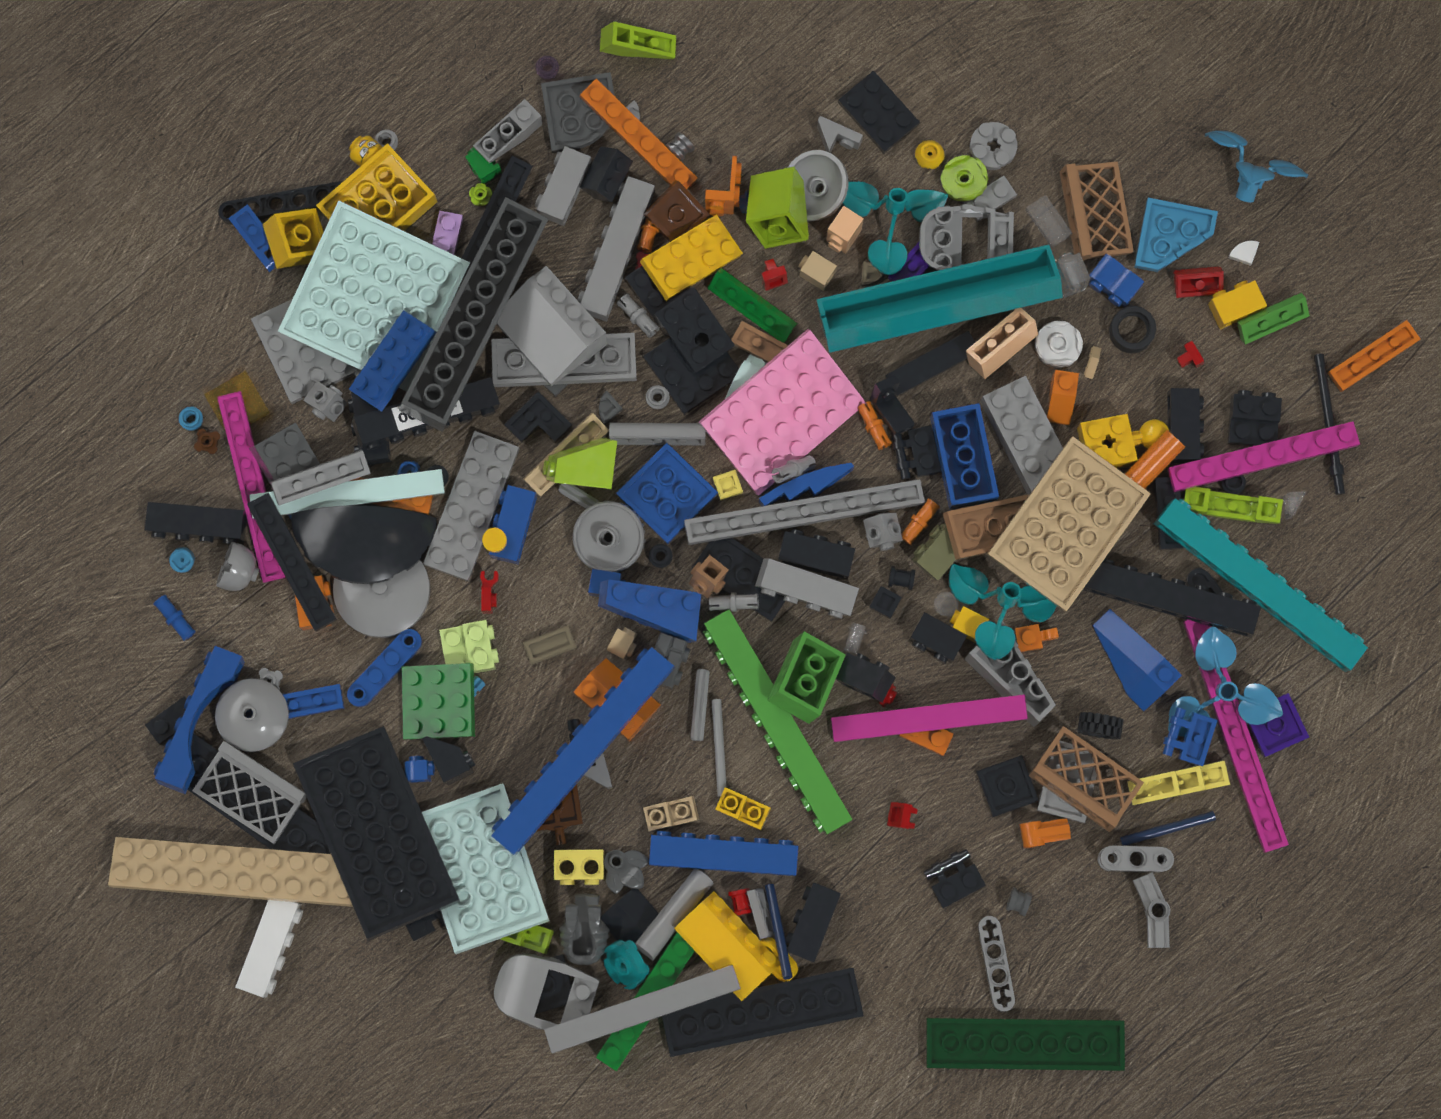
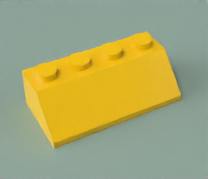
M715 891L674 928L713 971L730 965L734 966L741 989L733 993L741 1001L780 965L775 955L768 950Z

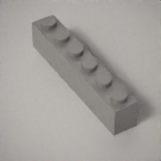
M628 176L626 182H622L617 195L620 196L618 204H613L609 215L612 218L609 226L606 225L601 236V239H604L602 247H597L593 260L596 261L593 270H588L585 282L588 283L585 292L581 290L577 300L592 317L606 322L609 318L641 232V225L645 221L644 213L649 209L654 197L655 185Z

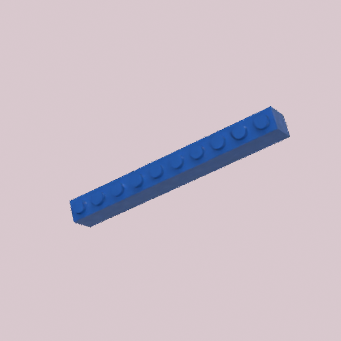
M653 647L649 650L644 649L636 658L638 661L637 665L633 669L629 667L621 675L620 679L622 682L617 688L612 686L604 696L607 700L601 707L596 705L588 715L591 719L584 726L581 723L572 733L574 739L569 745L565 742L556 752L558 755L557 759L553 763L549 761L542 768L540 779L537 782L531 781L525 788L524 792L527 794L521 801L516 799L508 809L511 813L505 820L500 818L492 827V830L495 832L491 836L513 855L518 854L674 670L675 666Z

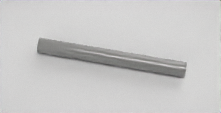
M713 699L712 715L717 797H721L724 788H727L721 699Z

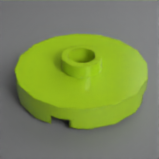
M968 155L954 157L947 162L941 173V183L943 190L950 198L966 202L976 199V197L984 192L988 183V174L981 160ZM963 178L969 179L967 182H961Z

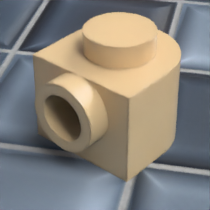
M624 627L623 631L617 629L607 651L622 659L626 656L631 657L637 644L633 643L637 633Z

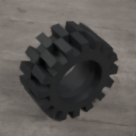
M1080 712L1077 732L1091 737L1120 740L1124 719L1100 713Z

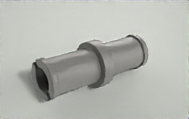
M625 294L620 298L622 302L619 300L617 305L630 317L631 323L637 324L648 338L656 334L655 330L659 331L660 327L646 314L647 311L643 307L640 308L629 294Z
M810 455L799 460L792 459L786 465L774 468L772 474L779 473L772 475V478L776 483H782L790 478L795 479L801 476L802 473L814 470L816 465H809L816 463V461Z
M731 593V595H710L709 605L711 606H709L710 611L729 609L731 612H737V609H759V599H757L759 596L758 594L737 595V593Z

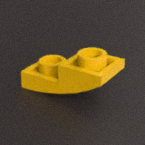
M725 787L715 810L762 830L771 808Z

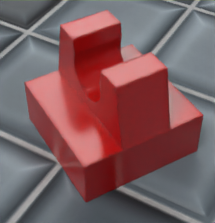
M774 259L764 261L766 271L761 274L765 291L788 284L784 265L777 267Z
M1193 341L1185 344L1184 349L1186 353L1177 357V361L1182 368L1192 362L1196 368L1204 364V359Z
M891 802L887 826L914 829L915 823L910 822L911 814H917L918 809L912 807L911 804Z

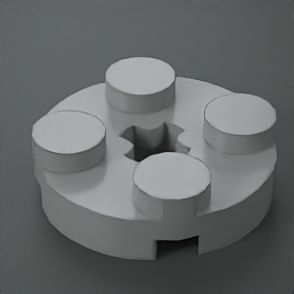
M998 122L982 123L973 133L970 141V152L973 158L976 157L982 161L986 169H1001V167L1011 163L1017 151L1016 134L1008 126ZM996 141L1000 145V149L996 148L995 151H990V146L987 143Z

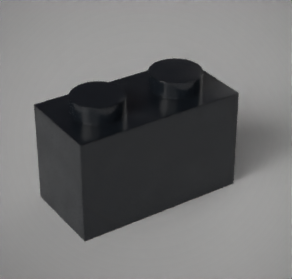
M600 147L579 188L594 199L612 202L633 160L618 149Z
M924 612L909 641L913 642L912 646L921 652L928 650L934 654V659L946 664L947 661L949 663L953 662L967 635Z
M847 653L836 680L847 688L883 703L896 678L889 672L890 667L878 661L876 664L870 662L871 659L860 653L856 656Z

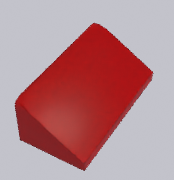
M1221 267L1173 271L1176 298L1213 295L1224 290V271Z

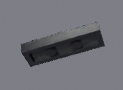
M1170 477L1154 479L1156 516L1158 518L1170 501L1175 498L1177 500L1181 499L1180 491H1173ZM1157 527L1159 550L1184 549L1182 545Z

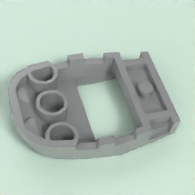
M970 204L938 207L931 210L924 217L920 226V253L926 264L934 269L943 270L964 265L961 264L962 217L988 218L987 259L1013 253L1014 212L1005 214L996 212L993 208L976 207Z
M526 953L516 954L507 959L499 971L494 988V999L499 1010L508 1017L518 1020L529 1027L544 1030L559 1025L534 1017L549 969L575 977L561 1023L590 1014L600 979L594 978L556 958Z

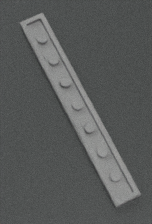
M730 965L544 1029L553 1054L740 990L741 987L734 966Z

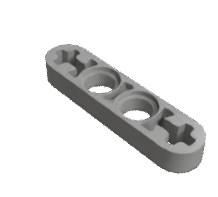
M986 916L978 923V933L991 1000L997 1010L1008 1011L1015 1004V996L1001 925L995 917ZM986 920H990L991 924L996 925V928L992 929L993 937L998 935L999 941L992 940L985 943L984 938H989L988 931H983L982 926L986 925ZM992 944L998 945L1001 950L1000 956L996 959L990 958L987 954V949ZM995 969H1002L1005 972V980L1003 982L996 983L993 981L992 972ZM1008 984V990L1003 989L1005 997L1010 998V1002H1007V1007L1003 1008L1002 1004H997V999L1001 995L1000 990L994 992V986L1002 987Z

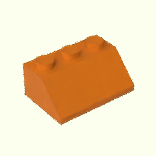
M605 658L587 675L573 693L590 709H593L596 705L601 707L607 700L604 696L612 686L617 688L622 682L620 677L623 672ZM650 697L620 734L630 742L661 704Z

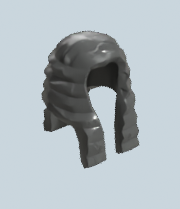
M576 894L575 904H566L565 923L559 930L562 939L561 945L564 947L563 953L574 964H594L605 953L604 948L607 946L609 928L601 920L599 895Z

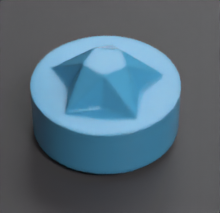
M185 547L175 549L169 558L172 569L180 573L189 571L195 562L193 552Z

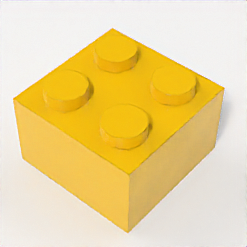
M316 208L277 213L262 224L277 269L309 264L324 233Z

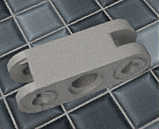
M1108 846L1100 850L1097 860L1099 866L1106 871L1158 873L1167 871L1172 867L1174 856L1169 849L1164 847ZM1133 852L1141 856V863L1138 866H1134L1130 862V855ZM1109 854L1114 857L1113 863L1108 860ZM1158 856L1163 858L1162 864L1158 863Z

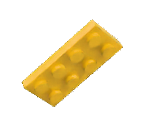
M716 214L642 258L640 263L664 299L668 301L739 258L743 252Z

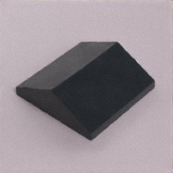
M632 889L601 916V920L606 924L609 932L617 941L622 940L626 942L631 940L636 943L659 913L638 889Z

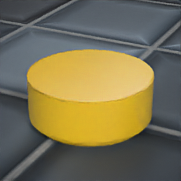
M490 528L483 534L482 543L489 552L498 553L506 547L507 537L501 529Z

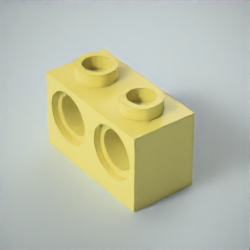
M554 850V880L560 881V885H575V880H584V885H599V880H604V850ZM593 860L598 863V871L595 874L586 873L585 865L588 861ZM564 861H571L573 863L574 870L571 874L565 875L561 872L560 867Z

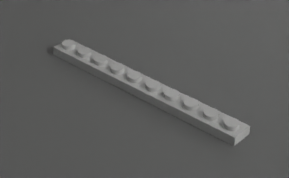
M919 479L684 520L688 545L924 505L925 500Z

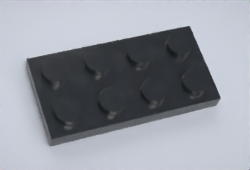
M733 538L710 541L691 570L698 562L702 564L711 555L729 569L723 579L726 583L721 590L729 595L731 593H737V595L758 594L759 609L752 610L772 622L786 601L783 600V595L776 593L775 597L761 593L762 588L755 586L763 558Z

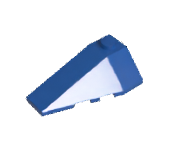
M1111 609L1092 625L1113 665L1115 673L1123 685L1126 695L1143 712L1182 676L1157 650Z

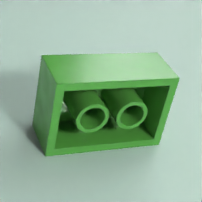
M804 631L793 640L767 701L810 724L821 715L846 654Z

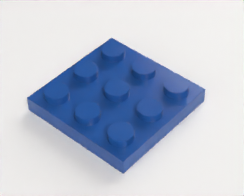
M668 443L616 493L631 510L636 511V514L667 545L685 528L684 520L695 518L718 494Z

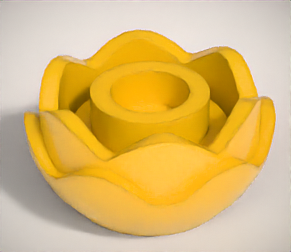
M934 140L921 142L915 150V157L922 168L935 169L944 160L943 147Z

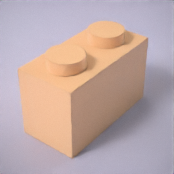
M843 206L828 228L826 242L829 243L828 246L838 253L842 251L846 254L860 234L864 218Z

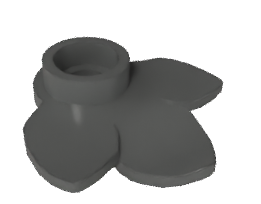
M620 850L608 852L604 857V867L607 870L605 881L608 888L615 894L620 892L623 885L632 889L643 888L644 877L640 869L649 863L648 858L636 850H630L625 853ZM613 858H618L620 860L619 866H614L612 864Z

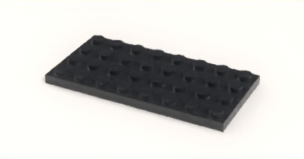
M384 726L293 763L367 941L460 902Z

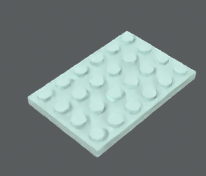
M503 783L422 812L460 899L459 903L441 910L455 954L550 921L525 846L517 855H513L491 836L495 832L492 830V827L500 818L505 820L511 813L508 811L511 804Z

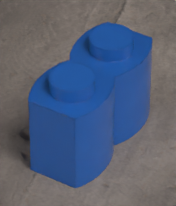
M1108 254L1104 255L1087 279L1090 282L1089 286L1098 293L1101 291L1109 296L1108 300L1117 307H1120V305L1126 307L1144 283L1140 277Z

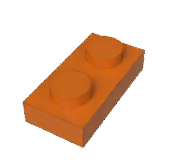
M942 729L900 734L899 737L944 756L954 733Z

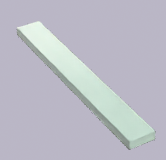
M442 469L348 481L280 506L277 504L273 491L250 494V502L269 493L280 514L289 515L316 508L356 506L445 494Z

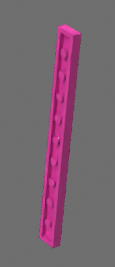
M1187 620L1183 624L1195 655L1200 637L1210 626ZM1199 666L1209 698L1212 699L1217 696L1215 690L1217 685L1221 683V679L1216 673L1215 668L1206 671ZM1220 667L1226 680L1231 682L1227 668ZM1235 698L1232 701L1219 700L1212 703L1263 852L1266 853L1287 846L1289 844L1246 722L1239 715L1238 699Z

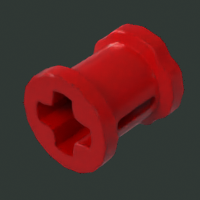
M749 888L728 892V896L732 899L734 913L737 916L752 913L747 891H750Z

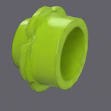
M483 183L472 187L469 191L471 202L476 206L487 205L492 197L490 187H486Z

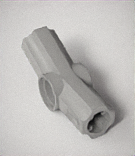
M1151 872L1133 880L1145 908V915L1147 916V948H1170V906L1165 901L1155 876ZM1154 904H1159L1163 908V914L1159 918L1152 914Z

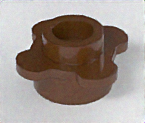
M199 429L194 449L197 452L204 451L209 452V454H215L218 450L220 434L217 431L207 432L205 429Z

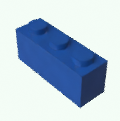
M508 485L506 491H502L499 500L502 508L500 514L496 513L493 527L499 528L505 533L507 544L501 552H489L491 558L519 565L537 500L536 492Z

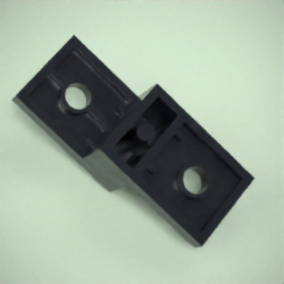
M643 266L625 277L632 290L660 327L665 337L669 335L694 373H697L735 346L695 287H689L666 301L660 291L652 287V279ZM699 333L705 334L708 338V343L704 347H700L695 343V336Z

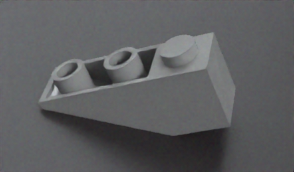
M524 99L477 141L473 147L488 163H491L535 132L542 125L541 115Z

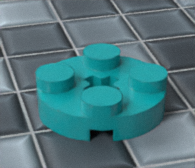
M618 940L606 947L605 953L607 952V958L604 959V965L615 983L619 984L621 982L626 985L625 989L630 990L644 982L645 976L649 974V967L643 961L633 941L628 940L625 942Z

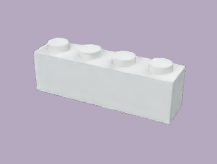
M268 900L235 988L263 998L267 997L268 993H273L277 983L274 977L277 970L281 971L286 959L283 953L286 947L291 946L294 938V933H291L295 923L299 924L303 914V910L300 909L302 904Z

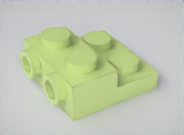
M487 620L439 630L445 664L473 663L474 673L496 669L495 663H499L497 648L492 649L491 639H495L493 625H488Z

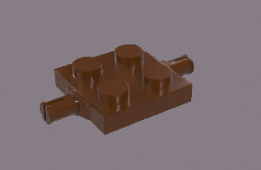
M577 784L537 830L554 831L556 845H561L560 835L562 845L567 844L564 829L583 824Z

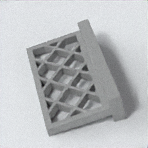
M223 741L218 748V753L192 791L275 844L301 803H304L306 800L305 792ZM221 758L230 762V773L218 775L217 764ZM234 765L241 770L235 771ZM246 772L250 775L252 785L238 788L236 774ZM232 776L235 789L221 792L219 778ZM254 778L260 781L261 783L255 784ZM215 779L218 793L207 795L201 791L206 781ZM262 786L269 787L272 799L259 801L256 788ZM253 789L255 802L242 805L239 791ZM275 792L280 794L281 797H275ZM236 793L238 806L231 808L224 806L222 795ZM219 796V802L212 797ZM287 799L294 803L288 813L279 815L276 801ZM273 802L275 816L262 818L260 804ZM256 806L258 819L252 821L244 819L242 808ZM239 809L240 815L235 813L233 810ZM281 817H285L284 820H283L282 823H281V822H280V818H281ZM276 819L278 829L273 837L265 832L263 821ZM259 822L260 828L255 826L254 823Z

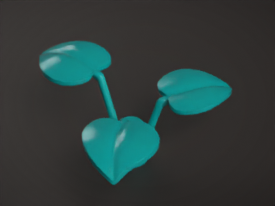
M857 181L848 182L847 195L842 205L857 215L864 217L869 214L870 209L876 210L886 203V209L892 214L887 242L883 240L873 242L868 249V259L880 272L891 275L900 271L907 260L905 246L899 242L892 243L897 215L902 213L905 208L907 212L911 211V215L916 221L922 222L931 210L944 207L948 194L923 189L913 190L907 194L902 188H893L890 190L889 195H884V198L878 202L879 193L877 189L871 184Z
M955 564L950 568L949 586L954 597L960 602L971 605L977 601L978 597L986 599L998 594L997 600L1003 609L997 624L991 621L983 622L977 627L975 632V641L978 647L988 658L993 660L1005 657L1015 644L1013 629L1008 626H1001L1008 608H1012L1017 603V607H1022V613L1027 619L1034 622H1044L1053 615L1057 607L1032 587L1025 586L1020 588L1014 582H1007L1002 588L997 587L996 590L986 593L989 583L987 577L981 571Z

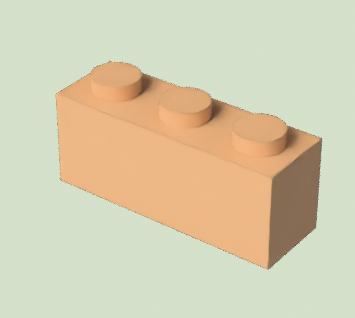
M1022 308L1015 309L966 350L969 365L986 379L1038 336L1036 321Z

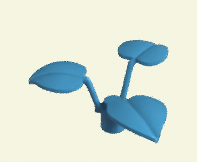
M1212 131L1205 134V137L1208 136L1220 145L1236 147L1239 150V162H1236L1235 166L1239 171L1237 182L1240 184L1236 198L1241 201L1254 202L1257 191L1262 188L1263 183L1274 179L1275 174L1273 172L1288 177L1308 178V174L1301 168L1284 160L1269 161V166L1271 167L1268 169L1244 162L1243 146H1246L1248 142L1236 133Z
M1210 627L1200 637L1196 646L1195 657L1198 665L1203 670L1216 669V673L1221 679V683L1217 685L1215 690L1217 696L1201 705L1196 698L1191 696L1178 698L1172 704L1169 711L1168 731H1170L1172 724L1170 723L1171 716L1175 715L1177 707L1186 710L1183 719L1190 721L1192 712L1210 717L1203 708L1219 700L1232 701L1238 698L1242 700L1238 705L1239 715L1245 722L1253 725L1264 724L1283 715V711L1277 697L1266 686L1256 683L1249 684L1245 687L1244 696L1238 693L1237 686L1233 682L1226 680L1220 667L1227 668L1232 665L1237 654L1236 647L1228 636L1216 627ZM1181 727L1178 736L1185 737L1187 728Z

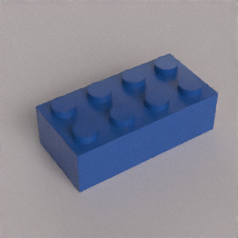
M980 404L932 412L930 420L949 510L997 501L999 494Z

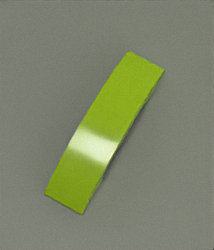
M1201 487L1186 489L1184 501L1191 506L1190 510L1194 513L1239 521L1280 524L1283 499L1263 496L1257 498L1222 493Z

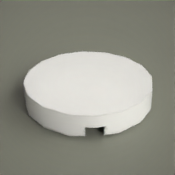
M1066 321L1047 323L1040 329L1035 339V350L1038 358L1051 368L1061 369L1072 365L1082 351L1083 340L1080 332Z

